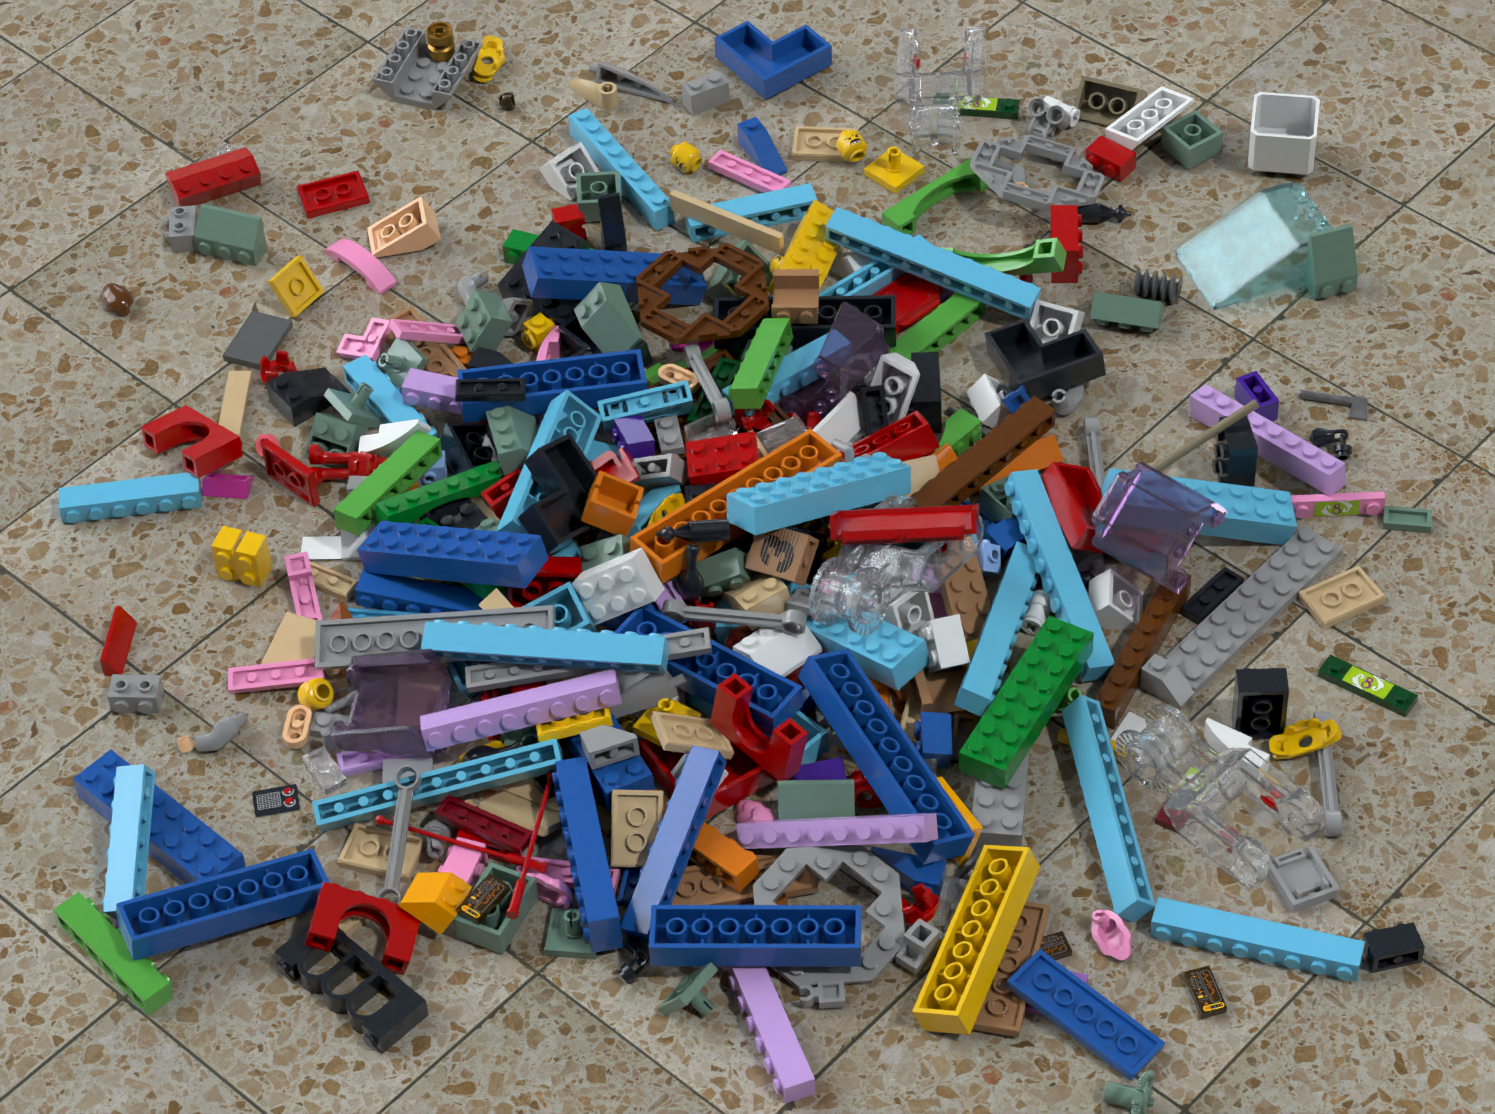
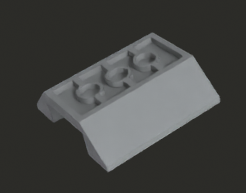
M406 27L373 78V82L396 103L435 110L451 99L481 50L483 42L463 39L457 50L455 49L452 58L440 62L431 59L429 56L425 31Z

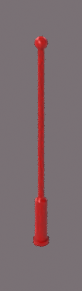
M554 770L547 772L548 780L521 876L516 881L509 909L506 911V916L510 919H517L519 917V908L526 887L525 877L552 785V773L555 772Z
M378 815L375 818V822L378 825L386 824L393 826L394 821L385 819L383 815ZM408 826V831L503 858L507 863L523 867L526 857L510 852L504 854ZM531 859L528 869L546 874L548 862Z

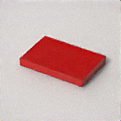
M359 170L296 186L307 219L370 203Z
M266 438L262 441L261 448L267 475L312 507L317 506L320 503L314 470Z

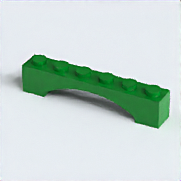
M495 460L375 503V526L377 527L381 521L412 524L428 511L444 503L466 497H482L481 492L507 475L503 474L501 465Z

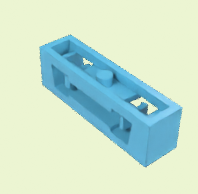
M688 380L597 401L599 412L602 416L601 421L604 433L611 432V429H614V419L641 415L646 424L654 422V419L691 413L694 407ZM671 390H676L675 393H669ZM619 403V406L612 407V404Z

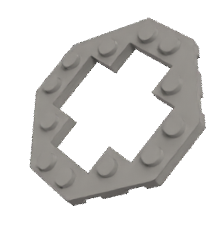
M1031 134L1023 135V138L1020 140H1015L1014 137L998 139L997 143L989 142L988 140L980 141L969 166L1001 199L1007 200L1012 204L1028 206L1032 210L1049 211L1051 205L1084 206L1095 204L1105 179L1101 173H1096L1092 170L1093 165L1084 157L1079 158L1076 155L1077 151L1072 146ZM1024 151L1033 156H1043L1058 163L1064 162L1061 173H1065L1072 178H1081L1076 190L1055 184L1049 194L1011 183L1010 180L1013 172L994 167V164L999 155H1003L1010 160H1020Z
M863 845L786 848L753 884L754 905H777L775 901L806 868L827 883L843 865L880 894L866 910V915L881 926L883 930L862 952L861 967H771L797 989L805 984L814 987L817 986V981L843 979L844 986L853 983H861V985L872 984L895 959V956L902 947L905 930L899 874Z

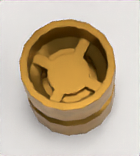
M446 22L430 24L426 29L430 58L440 62L450 60L455 53L452 26Z

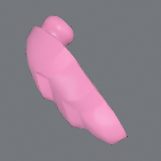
M743 799L739 800L736 804L738 823L757 820H778L775 811L772 808H768L761 801Z
M541 873L526 874L536 878L539 899L555 907H562L563 910L570 907L573 902V893L562 880L553 879Z
M1098 909L1092 914L1091 932L1101 952L1104 955L1112 956L1121 961L1129 960L1132 954V935L1125 926V922L1119 915L1110 910Z

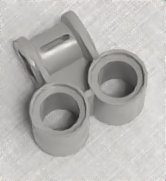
M1034 98L1028 104V111L1034 118L1027 128L1026 135L1031 134L1052 140L1056 128L1065 129L1068 127L1071 116L1058 105L1051 107L1043 99ZM1040 106H1044L1043 111L1037 114V109ZM1062 113L1061 119L1055 121L1056 116Z

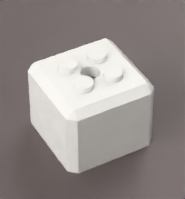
M1268 92L1255 94L1250 130L1248 167L1253 171L1308 175L1313 172L1320 100L1315 96Z

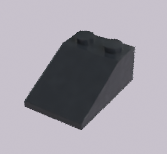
M326 368L286 372L266 383L269 402L294 427L315 416L316 413H320L332 406L324 396L328 388L350 393Z

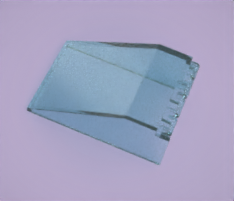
M1290 181L1260 190L1177 248L1176 255L1213 310H1217L1303 284L1309 234L1332 229V227L1299 182L1293 184Z

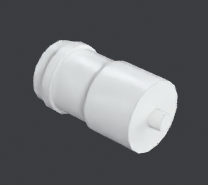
M1046 96L1043 99L1051 107L1058 105L1069 113L1071 121L1068 127H1074L1077 124L1080 110L1075 106L1067 105L1051 96ZM1044 106L1039 107V113L1043 111ZM1062 113L1056 116L1055 121L1061 119Z
M1044 590L1033 592L1026 614L1022 619V629L1031 635L1038 633L1052 611L1049 597Z

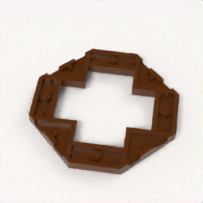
M729 243L719 244L718 248L706 249V246L688 248V252L676 253L675 250L665 251L636 277L642 327L675 345L741 337L770 310L763 260ZM715 262L743 276L734 285L735 293L747 299L723 321L704 312L689 325L662 311L671 302V296L669 293L659 289V287L683 266L701 275Z

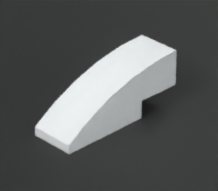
M419 419L381 424L378 434L360 436L358 453L364 451L373 454L374 458L376 454H379V457H389L417 430L428 434L431 431V427Z
M1210 718L1206 719L1204 737L1211 748L1220 757L1224 758V761L1229 766L1259 784L1268 771L1270 754L1252 747V737Z

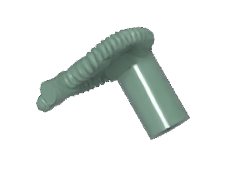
M1153 1070L1144 1072L1139 1077L1136 1087L1108 1081L1103 1102L1131 1108V1114H1148L1149 1107H1153L1155 1098L1150 1097L1153 1093L1152 1087L1155 1072Z

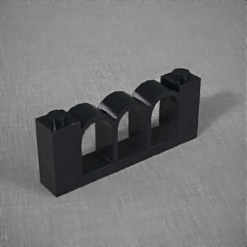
M310 923L275 951L276 968L282 975H288L294 981L300 977L301 985L305 990L314 994H323L325 1005L328 1009L336 1014H348L349 1023L353 1030L364 1034L363 1040L366 1045L371 1049L376 1048L382 1054L429 1015L426 1000L340 929H337L330 952L335 950L343 959L323 974L315 975L308 973L310 968L329 954L328 952L304 945ZM357 970L367 977L364 982L348 994L337 995L332 993L338 985ZM381 990L392 997L388 1003L371 1015L365 1016L356 1013L359 1008Z

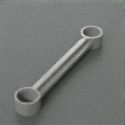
M694 343L683 346L686 364L688 368H692L713 408L716 422L719 424L732 420L729 402L726 397H722L702 359L698 344Z
M1084 418V438L1087 444L1089 467L1101 488L1105 480L1100 443L1099 418Z
M677 599L665 600L661 614L681 624L685 620L781 628L790 635L803 634L807 623V615L802 611L794 609L786 610L783 614L687 606L684 602Z
M1330 712L1313 713V718L1319 719L1320 722L1331 719ZM1331 744L1326 748L1317 750L1324 809L1325 837L1342 835V815L1338 805Z
M408 764L400 766L394 774V781L399 791L385 885L376 896L377 898H383L390 893L396 894L399 898L397 904H400L403 898L399 893L413 792L418 790L422 783L418 770ZM409 771L416 774L415 782L410 786H402L400 784L401 775Z

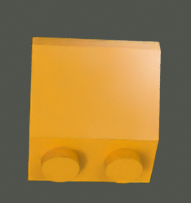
M452 872L417 873L398 906L441 935L458 914L457 908L466 899L472 886Z

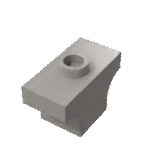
M919 918L903 935V944L895 956V962L917 975L936 955L945 937V933Z

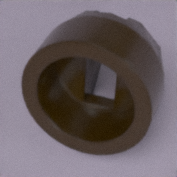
M512 92L503 93L499 97V105L503 109L515 108V98Z

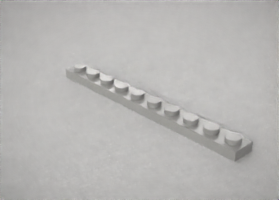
M708 627L663 634L670 644L668 660L712 653ZM493 662L465 667L466 688L468 693L606 670Z

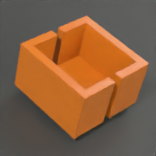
M599 470L590 488L581 521L612 534H623L627 537L636 520L644 488Z

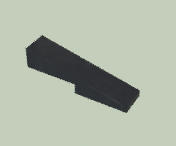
M884 385L859 388L866 437L889 425Z

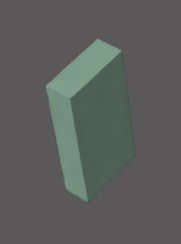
M1384 505L1382 529L1431 533V509Z

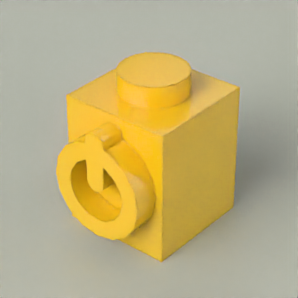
M539 313L523 323L524 332L521 334V338L527 348L530 350L534 349L538 353L542 342L556 325L552 319Z

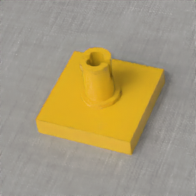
M895 146L888 148L887 152L864 168L865 176L894 194H897L925 173L924 165L902 153Z
M301 255L296 256L267 281L291 318L298 316L325 292Z
M664 698L658 702L657 707L646 710L633 725V733L662 747L651 721L653 711L702 718V714L673 699Z

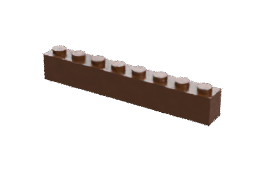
M1036 396L1032 397L1028 402H1024L1012 415H1008L1000 425L992 428L983 439L976 441L972 448L960 454L955 462L943 468L939 475L934 479H930L918 492H914L908 499V507L960 505L1055 426L1056 410Z
M1171 568L1167 570L1094 700L1100 702L1107 728L1115 730L1140 685L1141 668L1154 654L1158 653L1176 621L1180 608L1186 603L1190 595L1192 575Z

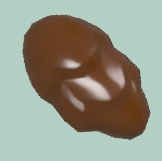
M108 283L100 294V300L107 310L118 311L120 316L130 313L129 307L133 304L134 299L131 292L125 286Z

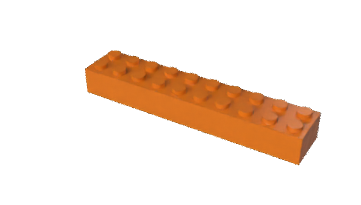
M809 429L631 536L630 552L642 547L659 580L663 584L686 568L688 557L686 545L692 544L700 547V552L697 555V562L748 531L729 522L730 540L690 543L677 537L666 541L661 537H657L656 532L661 531L666 526L677 529L689 523V521L727 518L728 493L736 492L738 488L755 487L756 484L762 482H774L780 477H793L799 472H812L818 467L827 468L834 466L835 463L842 462V454L812 429Z

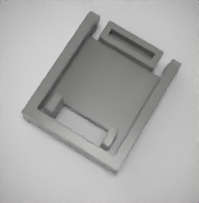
M1312 845L1306 847V853L1309 858H1306V854L1300 848L1275 857L1274 864L1271 860L1264 863L1267 873L1292 913L1339 897L1340 888ZM1317 890H1321V891H1319V892H1316V893H1313V894H1311V895H1308V896L1303 897V895H1305V894H1308V893H1311V892H1314V891H1317Z

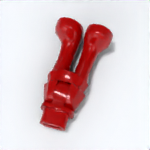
M310 444L309 446L310 465L348 464V468L310 467L315 472L317 487L326 480H349V476H369L373 473V470H376L388 458L379 457V454H376L374 458L373 454L364 451L360 453L352 451V453H332L324 451L317 444Z

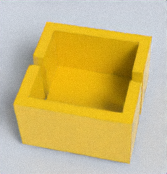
M222 526L211 545L218 578L238 582L240 579L246 585L262 587L273 567L266 535L246 531L235 551L234 548L243 534L242 530Z

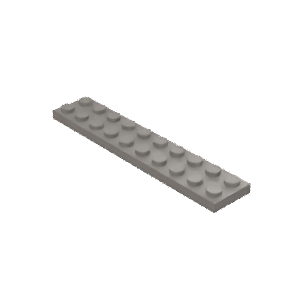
M1303 526L1173 648L1164 659L1178 667L1196 695L1298 597L1299 591L1308 588L1342 555L1343 548Z
M547 605L316 621L315 668L317 670L466 661L427 658L421 650L425 622H434V620L440 619L448 623L467 621L473 625H481V623L488 622L504 627L506 624H514L520 628H529V626L535 625L543 629L553 630L555 627V607Z

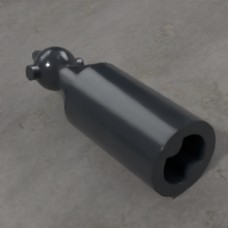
M1101 203L1077 206V212L1082 214V222L1100 223L1112 217H1115L1119 223H1122L1123 219L1131 216V212L1123 208L1121 204L1115 210Z
M729 519L689 521V523L677 529L666 526L661 531L656 532V536L666 541L677 537L690 543L730 540Z

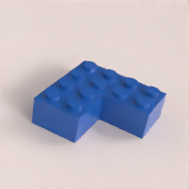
M749 21L714 38L715 57L765 100L832 65V45L807 24L775 41L770 40Z

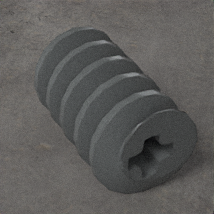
M1138 268L1134 280L1135 295L1140 296L1143 292L1144 297L1149 298L1152 294L1155 300L1161 295L1162 301L1166 302L1170 298V302L1175 303L1181 293L1183 277L1181 276L1180 280L1176 282L1175 275H1172L1170 280H1167L1166 273L1161 278H1158V271H1155L1151 277L1148 269L1141 275V269Z

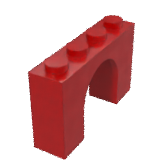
M187 405L141 427L145 447L157 454L183 442L200 441L181 451L184 470L196 478H200L243 456V443L239 435L229 431L224 426L219 425Z
M736 673L732 674L717 686L710 725L778 781L788 780L800 770L808 732L789 718L772 731L771 739L765 736L757 728L750 715L749 704L753 687Z
M323 882L304 945L329 953L335 940L338 926L342 921L352 917L366 918L377 924L385 937L381 964L391 972L404 975L411 960L420 920L398 906L399 904L390 902L388 899L370 896L362 891L347 889L335 883Z

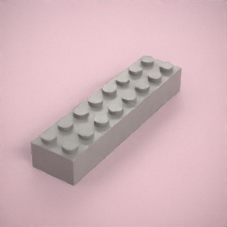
M1002 676V678L1000 679L1002 681L998 688V691L996 694L992 693L993 695L998 694V692L1008 679L1007 676ZM985 708V710H984V712H983V714H982V717H983V715L985 714V712L987 711L988 708ZM1030 751L1005 790L976 778L972 814L983 829L973 851H976L978 847L983 849L984 845L1022 847Z

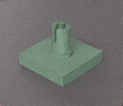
M396 338L388 352L381 354L384 358L379 357L378 364L380 371L383 374H387L395 387H399L402 391V385L410 368L423 370L429 360L411 340L402 341Z
M361 382L354 395L330 388L325 392L324 396L347 421L379 429L380 425L383 424V420L366 403L374 391L369 384Z
M552 908L544 948L545 956L596 960L598 952L592 953L591 944H585L579 910Z
M710 962L688 973L657 1009L666 1016L690 1003L703 1018L706 1017L715 1008V1005L700 990L718 969Z

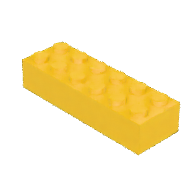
M814 199L803 216L777 269H819L820 290L840 248V245L825 240V226L834 213L833 210ZM773 278L767 288V291L771 294L774 293Z

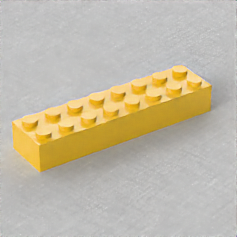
M984 845L912 1010L924 1031L970 1035L1041 867L1030 847Z

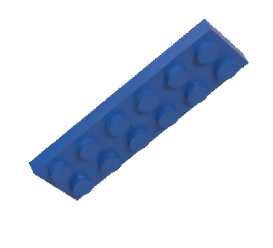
M1041 949L1007 980L1006 987L1130 1081L1164 1048L1165 1042Z

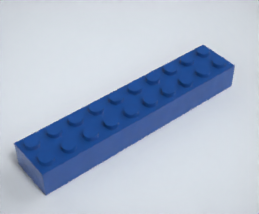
M849 649L808 656L798 676L889 814L936 813L938 839L928 842L909 843L922 863L925 865L964 855L975 834Z

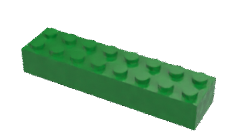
M1048 616L960 750L959 772L1005 790L1092 654L1094 632Z

